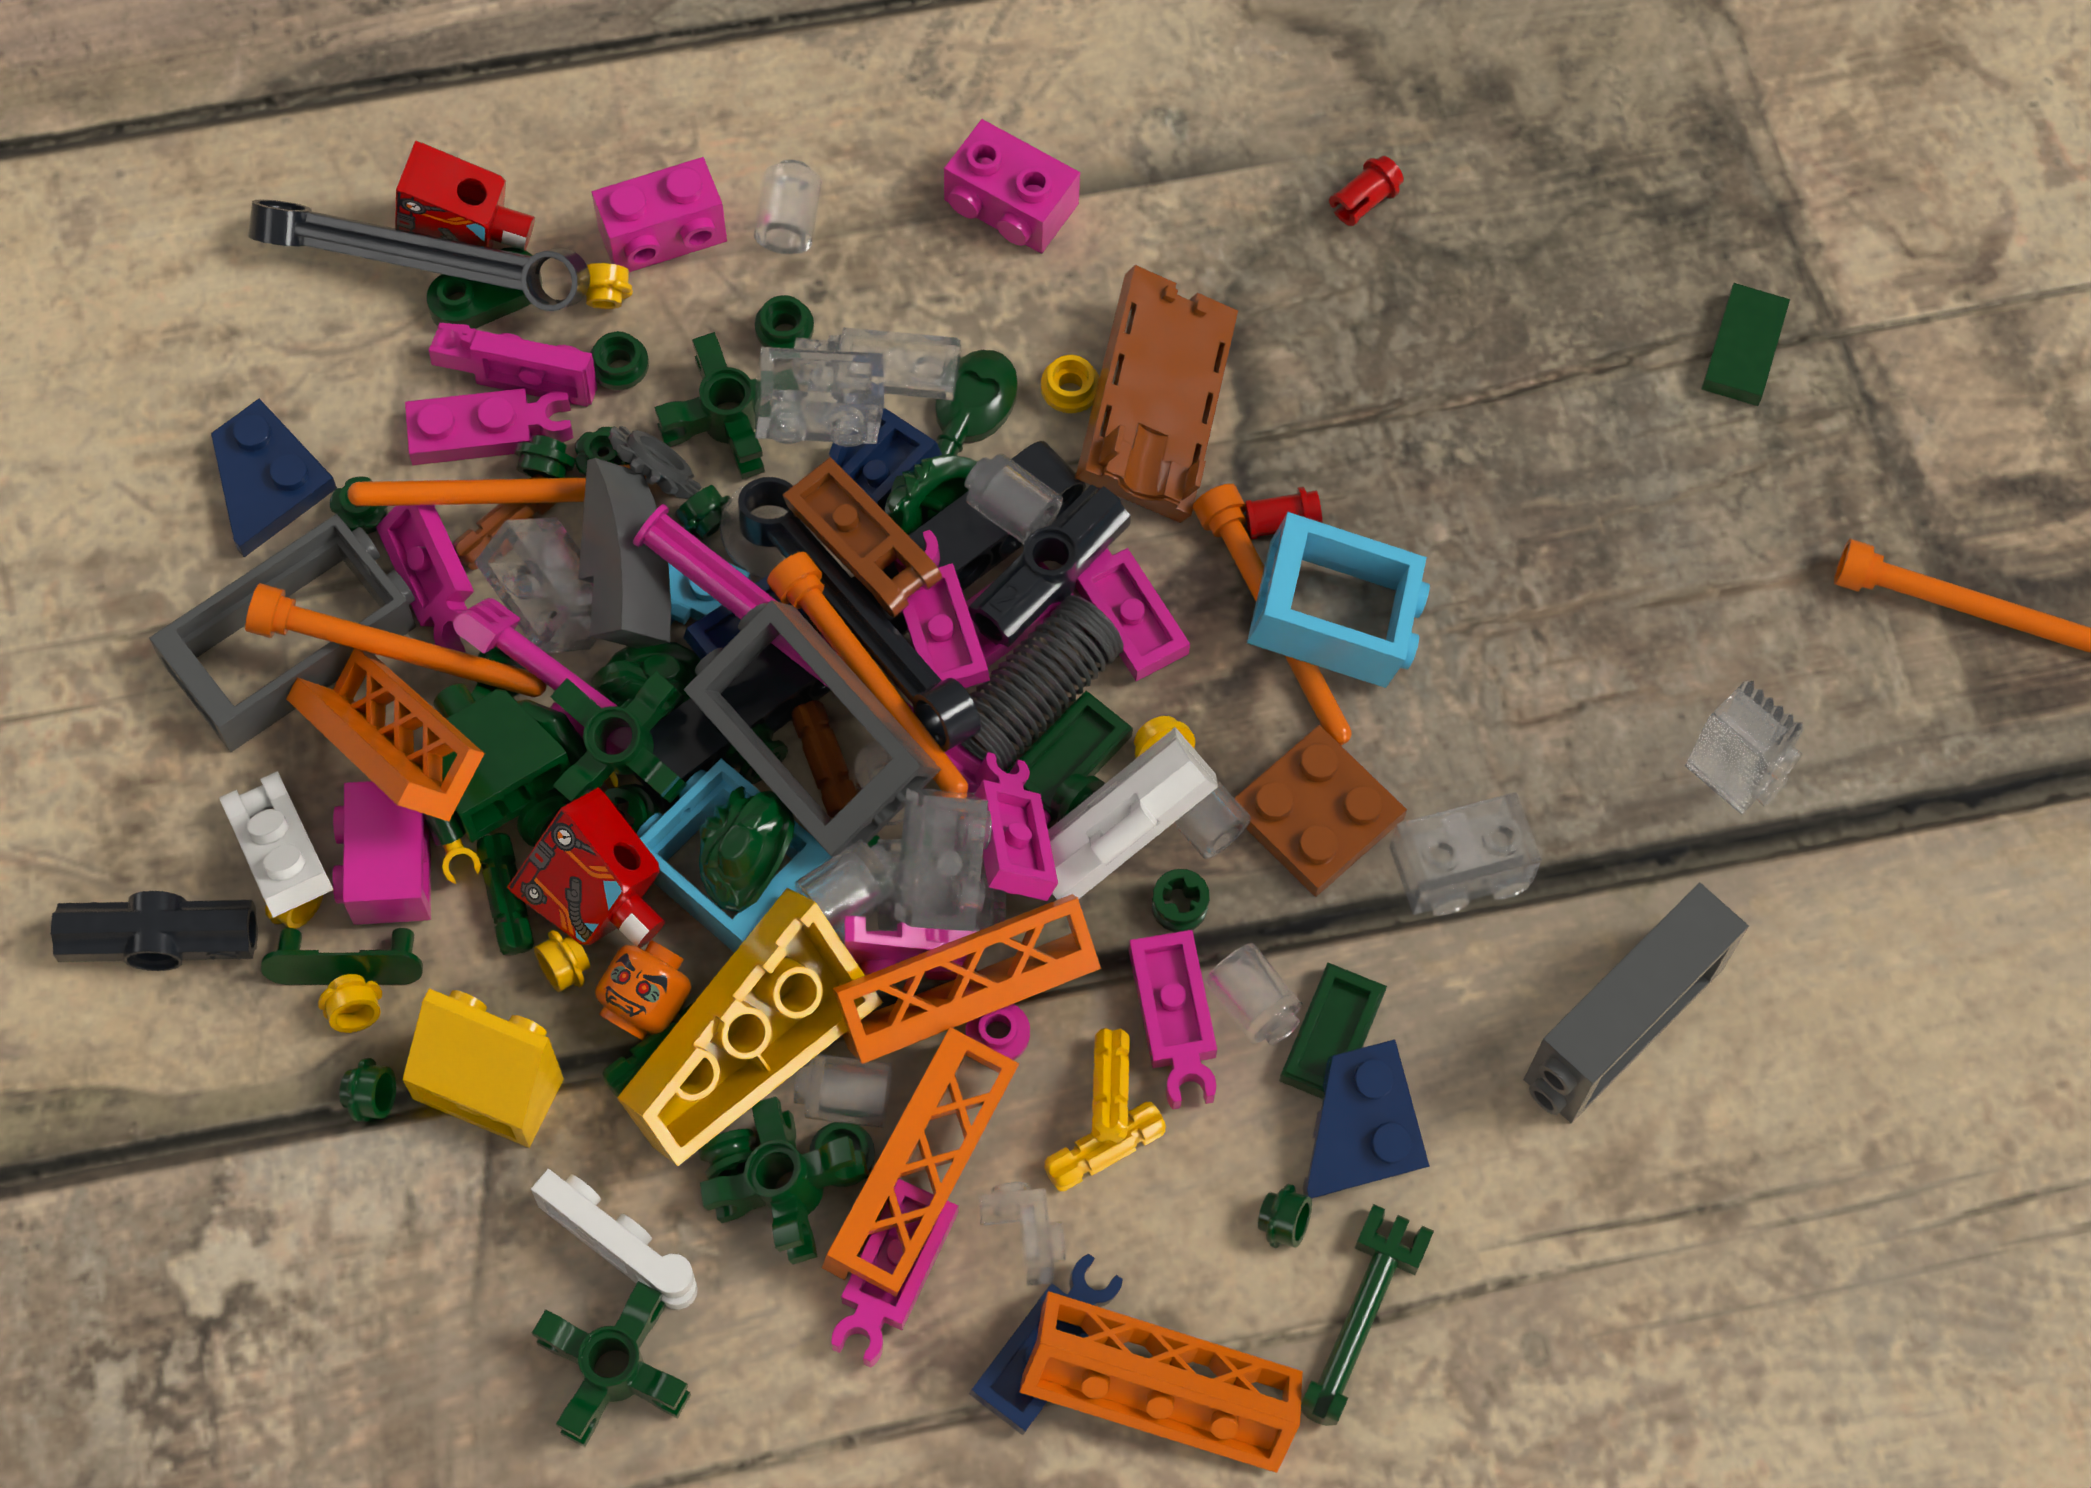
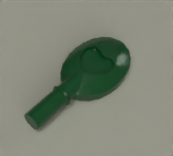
M994 350L971 352L952 365L943 377L938 388L935 405L937 422L943 431L937 437V444L942 455H957L962 452L963 443H974L986 439L994 434L1011 414L1016 402L1018 381L1012 362L1002 353Z

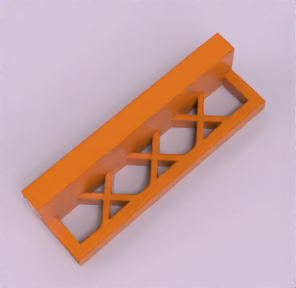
M354 648L333 689L297 677L286 698L393 802L399 806L448 822L485 754L370 652ZM367 674L366 697L355 702L353 699ZM394 701V722L385 726L386 705ZM423 726V748L414 752V730ZM456 752L457 756L442 782L443 757Z
M1071 894L835 987L833 990L848 1030L843 1034L847 1049L861 1064H864L949 1030L950 1027L954 1028L1099 970L1101 967L1079 899ZM1064 916L1067 917L1071 934L1034 948L1046 923ZM1026 932L1022 942L1011 938ZM1001 942L1018 950L1013 957L974 971L984 949L988 946ZM967 955L962 966L952 962ZM942 966L958 973L955 980L914 995L925 971ZM907 979L903 989L892 985ZM877 990L884 991L898 998L895 1004L872 1012L862 1020H860L854 1002L855 999Z
M949 1028L830 1247L822 1269L843 1280L851 1272L893 1296H897L1019 1063L954 1028ZM965 1056L999 1073L989 1093L962 1099L955 1075ZM949 1089L953 1103L938 1107ZM982 1106L971 1126L966 1110ZM956 1113L964 1136L961 1147L957 1150L932 1157L925 1135L930 1121ZM918 1146L923 1160L908 1164ZM951 1163L945 1177L940 1182L936 1167ZM926 1170L934 1194L930 1205L901 1214L894 1191L898 1179ZM886 1203H888L892 1217L877 1221ZM921 1220L910 1240L905 1224ZM895 1227L903 1255L893 1274L858 1257L870 1234Z
M1048 1291L1041 1309L1037 1341L1022 1375L1020 1393L1277 1473L1300 1426L1303 1371ZM1057 1320L1080 1326L1089 1336L1082 1338L1057 1330ZM1130 1342L1143 1346L1153 1357L1146 1358L1133 1354L1124 1343ZM1194 1362L1207 1366L1217 1377L1212 1379L1196 1374L1188 1363ZM1257 1382L1283 1390L1282 1400L1261 1394L1252 1383Z

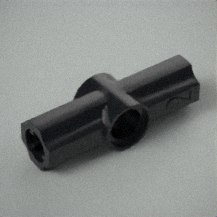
M1090 485L1050 526L1039 528L1031 533L1024 542L1023 553L969 606L968 610L971 619L979 628L980 633L995 645L1002 644L1009 647L1051 604L1061 602L1065 597L1071 595L1076 587L1077 578L1130 526L1131 515L1122 505L1120 498L1104 486L1099 488ZM1044 561H1055L1061 564L1062 567L1056 570H1046L1039 567L1038 564Z
M142 891L128 897V902L58 903L56 911L52 913L50 934L53 943V955L58 962L124 961L128 966L136 969L166 971L180 967L183 960L253 959L254 951L257 949L258 925L256 906L252 900L187 901L182 896L170 892Z

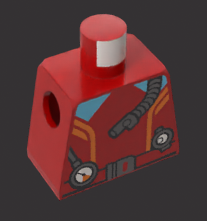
M414 142L396 188L395 229L492 248L496 241L525 251L531 238L535 217L504 207L506 180L501 175L424 143Z
M599 787L559 810L507 886L515 896L582 945L589 946L615 929H618L634 946L641 948L652 940L665 924V920L642 899L660 873L659 862Z

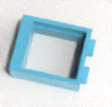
M1287 512L1270 541L1247 643L1386 688L1400 668L1406 670L1410 668L1417 652L1419 635L1411 631L1414 617H1420L1429 595L1430 584L1422 581L1427 557ZM1302 560L1396 590L1386 640L1292 610L1291 606Z
M721 758L708 772L700 770L691 776L686 782L687 786L679 794L680 799L664 815L656 813L651 816L638 830L637 835L659 862L660 873L653 883L735 953L786 888L812 900L835 877L833 856H830L810 833L795 822L793 838L786 852V855L792 860L771 880L756 903L738 913L732 919L667 863L700 829L701 825L705 824L706 817L713 816L715 805L726 804L733 790L743 786L746 792L745 798L760 793L756 787Z

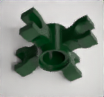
M715 332L692 339L693 347L697 354L695 362L703 379L699 388L700 397L687 401L668 402L654 407L659 421L657 423L663 443L673 447L689 440L696 434L707 431L716 441L730 445L742 480L764 473V465L760 458L763 456V452L754 432L757 425V414L769 410H784L801 405V398L797 391V388H800L799 380L792 363L778 366L763 376L751 380L743 371L727 367ZM724 402L740 404L736 408L729 410L717 408L718 405Z
M657 671L644 683L636 697L625 709L617 706L601 708L568 678L550 696L585 727L583 738L588 751L553 784L569 801L572 802L598 787L600 788L613 772L622 775L638 774L669 803L687 786V783L653 754L654 742L650 730L684 697ZM620 727H630L632 730V740L628 748L619 754H607L606 741L608 736Z
M776 1096L759 1101L752 1107L754 1122L761 1145L748 1157L744 1173L700 1182L703 1207L708 1211L716 1209L717 1220L721 1223L738 1219L753 1209L767 1205L772 1210L773 1215L772 1232L775 1248L779 1252L787 1250L788 1260L794 1265L818 1257L808 1215L819 1205L824 1187L853 1183L866 1179L869 1175L865 1154L861 1149L854 1151L852 1140L848 1136L832 1140L815 1151L801 1154L796 1149V1128L793 1114L789 1110L782 1112L780 1100ZM793 1171V1175L788 1183L781 1188L775 1189L779 1179L786 1173Z
M638 1281L615 1326L600 1327L590 1333L577 1328L567 1320L545 1309L532 1331L533 1336L538 1338L536 1341L537 1345L578 1364L584 1377L576 1394L567 1404L556 1423L557 1427L562 1429L560 1432L562 1436L586 1447L609 1401H622L634 1394L678 1419L691 1396V1393L686 1390L688 1384L644 1363L639 1350L646 1336L666 1307L665 1302L661 1301L663 1297L661 1292ZM613 1350L622 1351L630 1357L627 1368L616 1377L604 1378L594 1373L597 1360L606 1352Z

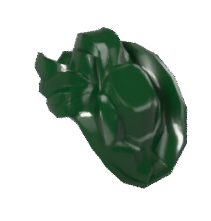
M952 454L922 459L919 464L914 465L913 470L904 471L902 475L896 476L892 485V492L885 503L884 512L907 535H910L993 472L980 462Z
M676 642L640 649L626 646L614 653L606 666L599 669L593 675L591 687L618 707L625 709L636 697L644 683L657 671L684 696L672 709L675 710L690 699L684 689L697 676L694 671L701 660L694 651Z
M743 786L731 792L725 805H715L713 816L706 817L705 824H702L700 827L701 845L699 855L700 876L709 897L721 909L739 913L756 903L773 879L791 843L795 826L793 813L773 791H764L757 793L755 796L745 798L746 792Z

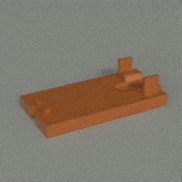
M1134 265L1124 276L1075 479L1099 488L1104 486L1120 498L1182 523L1192 515L1197 489L1201 485L1206 463L1204 461L1238 310L1198 292L1190 299H1186L1177 295V283ZM1130 310H1131V315H1130V319H1129L1127 331H1126V333H1125V328H1126V324H1127L1129 312H1130ZM1117 361H1119L1114 384H1112ZM1107 411L1106 417H1105L1104 426H1103V430H1102V434H1101V436H1100V431H1101V427H1102V423H1103L1104 414H1105V412Z

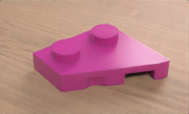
M845 916V947L865 976L976 932L973 929L934 927L903 921L897 924V931H866V917ZM967 955L952 962L962 966ZM942 966L925 971V977L932 980H955L958 973Z

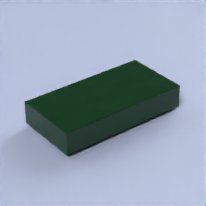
M1733 283L1701 390L1759 406L1790 299Z
M1086 690L1019 759L1027 764L1030 771V776L1023 788L1024 790L1041 794L1043 809L1051 816L1050 822L1055 818L1051 813V802L1059 786L1073 774L1079 773L1085 777L1095 776L1132 737L1133 727ZM1013 766L1006 773H1010Z
M1327 962L1279 1081L1323 1099V1082L1328 1057L1363 1048L1387 986Z

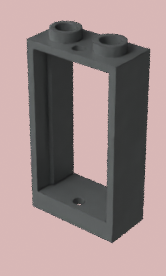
M338 514L324 521L149 637L164 667L230 752H233L296 709L286 698L297 677L329 687L338 680L354 649L329 642L236 706H233L197 657L245 626L249 605L259 583L285 590V597H289L341 561H344L381 607L359 622V624L402 636L416 628L409 608V604L415 601V597L406 582L395 570L386 575L375 561L380 558V554L369 536L360 527L351 532Z
M771 600L768 604H759L742 618L738 625L740 632L725 648L713 650L698 663L694 671L697 676L686 686L684 691L830 856L853 858L941 769L794 606ZM779 634L787 640L893 758L833 819L826 814L721 695Z
M1699 882L1543 1038L1523 1079L1530 1085L1529 1092L1533 1099L1550 1114L1558 1115L1560 1113L1572 1124L1723 971L1749 925Z

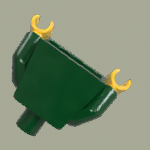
M460 683L446 687L435 697L433 702L435 709L485 753L449 822L423 813L435 845H443L446 855L443 857L442 868L445 877L450 882L457 884L449 870V862L457 854H466L471 857L477 875L480 872L481 864L479 857L475 851L469 847H464L461 841V837L465 833L470 842L473 843L519 816L522 809L531 800L538 797V795L549 791H558L553 784L588 751L583 738L564 713L528 699L517 702L506 690H495L476 701L468 688ZM456 752L443 757L442 782L457 756ZM614 772L604 781L608 789L615 788L618 785V779Z

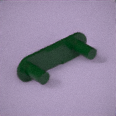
M285 928L280 931L277 951H272L263 957L261 972L270 981L282 985H329L334 979L347 974L360 975L365 979L366 983L368 981H375L378 985H405L416 982L421 978L423 963L419 957L412 953L415 935L408 928L393 930L390 950H359V952L319 953V950H300L302 933L294 928Z

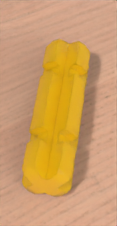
M1103 1028L1095 1034L1092 1135L1099 1142L1110 1140L1118 1143L1127 1136L1130 1037L1121 1028L1113 1031Z
M1144 1102L1128 1111L1127 1136L1121 1142L1115 1143L1110 1140L1099 1142L1093 1137L1091 1132L1075 1141L1076 1146L1071 1151L1064 1147L1048 1156L1044 1161V1167L1052 1184L1057 1190L1066 1191L1082 1182L1083 1174L1088 1172L1089 1175L1093 1176L1135 1152V1147L1139 1142L1146 1146L1163 1136L1166 1124L1157 1107L1152 1102Z

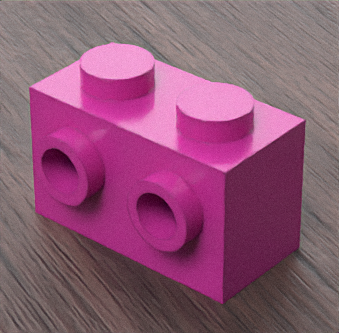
M983 119L979 121L944 167V200L957 213L966 218H977L996 228L1009 242L1018 246L1026 245L1041 254L1079 204V171Z
M704 157L591 191L598 230L612 264L627 268L629 272L727 242L723 203Z
M372 781L344 783V806H335L333 812L335 841L337 844H344L343 865H334L333 894L336 904L344 903L354 925L431 920V833L423 813L397 805Z

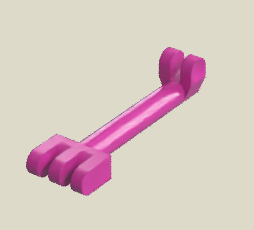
M486 598L455 617L453 621L455 632L485 654L494 647H497L553 690H556L568 678L601 708L617 706L517 632L515 628L521 618L497 600ZM620 727L608 736L606 741L607 754H619L628 748L632 740V730L630 727Z

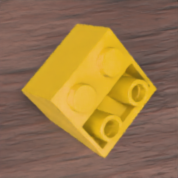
M429 988L422 1001L403 1075V1081L412 1099L530 1148L564 1080L550 1039L546 1037L547 1031L534 1021L519 1015H511L509 1021L486 1012L487 1006L483 1002L462 991L452 990L450 995L447 996Z

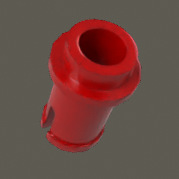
M1389 157L1369 158L1363 165L1364 171L1339 192L1330 196L1329 204L1332 208L1337 207L1340 203L1342 204L1334 213L1346 225H1356L1360 218L1384 198H1395L1400 192L1399 186L1404 182V177L1400 168Z
M1298 487L1297 494L1245 501V513L1250 539L1275 534L1287 512L1323 523L1317 490L1306 492L1304 487Z

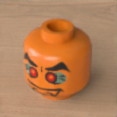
M650 940L645 950L634 945L622 946L596 986L595 996L598 1002L603 1005L599 1015L641 1040H644L648 1032L651 1034L663 1032L672 1020L674 1021L691 993L692 986L689 978L678 971L684 959L653 940Z

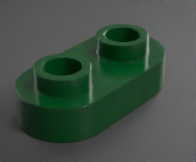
M515 247L500 249L503 251L533 256L528 251H524ZM540 272L539 278H540V283H541V286H542V277H541V272ZM444 274L433 280L428 288L426 297L431 318L437 326L439 323L469 325L471 329L481 327L532 304L522 290ZM456 292L465 293L462 298L457 300L447 298Z

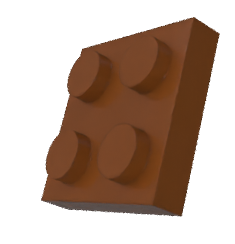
M1318 725L1231 800L1228 812L1311 894L1317 897L1405 819L1407 809L1329 733Z

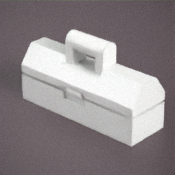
M1176 727L1048 830L1058 879V885L1052 894L1057 900L1071 894L1078 897V899L1081 898L1218 787L1214 771Z

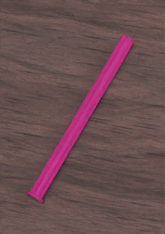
M664 504L651 514L633 540V544L638 548L643 544L648 546L741 620L757 605L762 603L768 604L771 600L776 601L667 515L669 508ZM781 634L771 642L826 685ZM908 704L909 707H910V708L912 709V711L914 712L913 707H912L910 704ZM959 744L946 751L945 754L967 781L968 792L966 796L973 800V796L979 787L976 781V771L982 761ZM1044 810L1046 824L1048 826L1051 820V816L1047 811Z

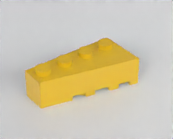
M786 888L617 1097L650 1145L675 1165L679 1166L848 1031L833 988L865 975L817 903ZM876 991L854 1000L860 1020L883 1003Z

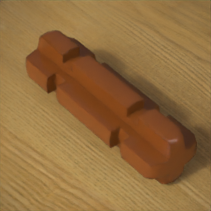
M536 474V475H533V476H532L531 478H529V479L546 478V477H544V476L541 475V474ZM556 503L498 504L476 522L479 528L475 532L472 529H468L453 542V547L460 561L470 570L478 569L492 557L490 551L493 548L500 551L536 521L533 517L536 512L543 515Z
M812 700L805 704H800L792 710V722L798 738L802 741V748L817 788L821 790V798L827 814L834 818L857 795V791L853 781L849 780V770L834 731L830 729L829 718L824 705L820 701Z

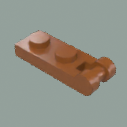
M831 457L783 494L787 507L873 594L880 606L890 616L895 617L909 606L907 598L918 589L923 587L928 590L942 579L940 570L931 558ZM898 558L906 568L890 579L882 570Z

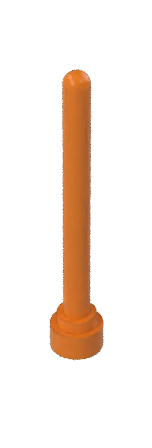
M620 465L630 469V465ZM586 478L369 481L353 483L349 487L347 495L349 501L355 506L584 502Z
M1223 484L1202 494L1194 502L1193 510L1204 530L1212 531L1215 537H1222L1255 601H1257L1265 566L1243 526L1246 523V517L1243 514L1246 511V504L1234 484ZM1285 656L1322 728L1340 745L1346 744L1352 735L1351 728L1318 666Z
M1851 538L1843 549L1836 569L1834 585L1859 592L1862 587L1872 590L1875 585L2091 653V627L1883 562L1884 555L1875 553L1873 545Z
M798 552L780 562L767 578V584L780 601L784 604L791 603L796 609L802 608L838 656L939 766L941 770L932 779L945 796L951 800L964 798L968 792L967 781L822 594L824 590V585L820 581L822 572L806 552Z
M262 583L257 585L247 612L245 631L272 638L275 633L285 636L288 630L529 697H539L547 688V684L528 670L295 606V599L285 597V590Z

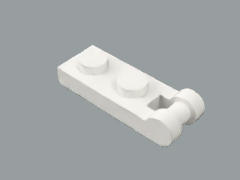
M278 771L261 778L260 780L263 785L239 795L238 791L235 790L219 797L273 918L333 890Z
M548 1168L531 1188L540 1209L636 1284L639 1281L661 1292L663 1295L661 1301L665 1302L666 1307L680 1310L693 1303L697 1296L698 1288L689 1261L679 1254L660 1256L648 1246L652 1237L637 1222L625 1214H621L615 1221L596 1205L601 1201L600 1196L580 1178L571 1174L564 1181Z

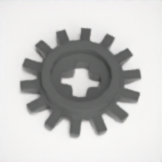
M613 426L609 431V440L613 449L617 451L618 457L629 463L630 469L633 472L645 475L646 482L649 484L657 483L664 493L674 494L677 498L689 499L702 488L698 482L692 479L694 474L686 461L656 437L639 430L632 431L631 433L625 426H620L619 429Z

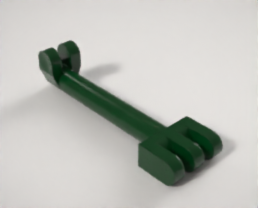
M1373 1204L1355 1245V1249L1372 1256V1259L1318 1383L1311 1380L1301 1403L1303 1414L1308 1419L1324 1426L1337 1425L1349 1398L1343 1395V1392L1396 1268L1416 1275L1434 1233V1230L1422 1225L1414 1237L1412 1248L1407 1247L1400 1242L1410 1220L1397 1215L1388 1238L1378 1234L1376 1231L1383 1223L1385 1209Z

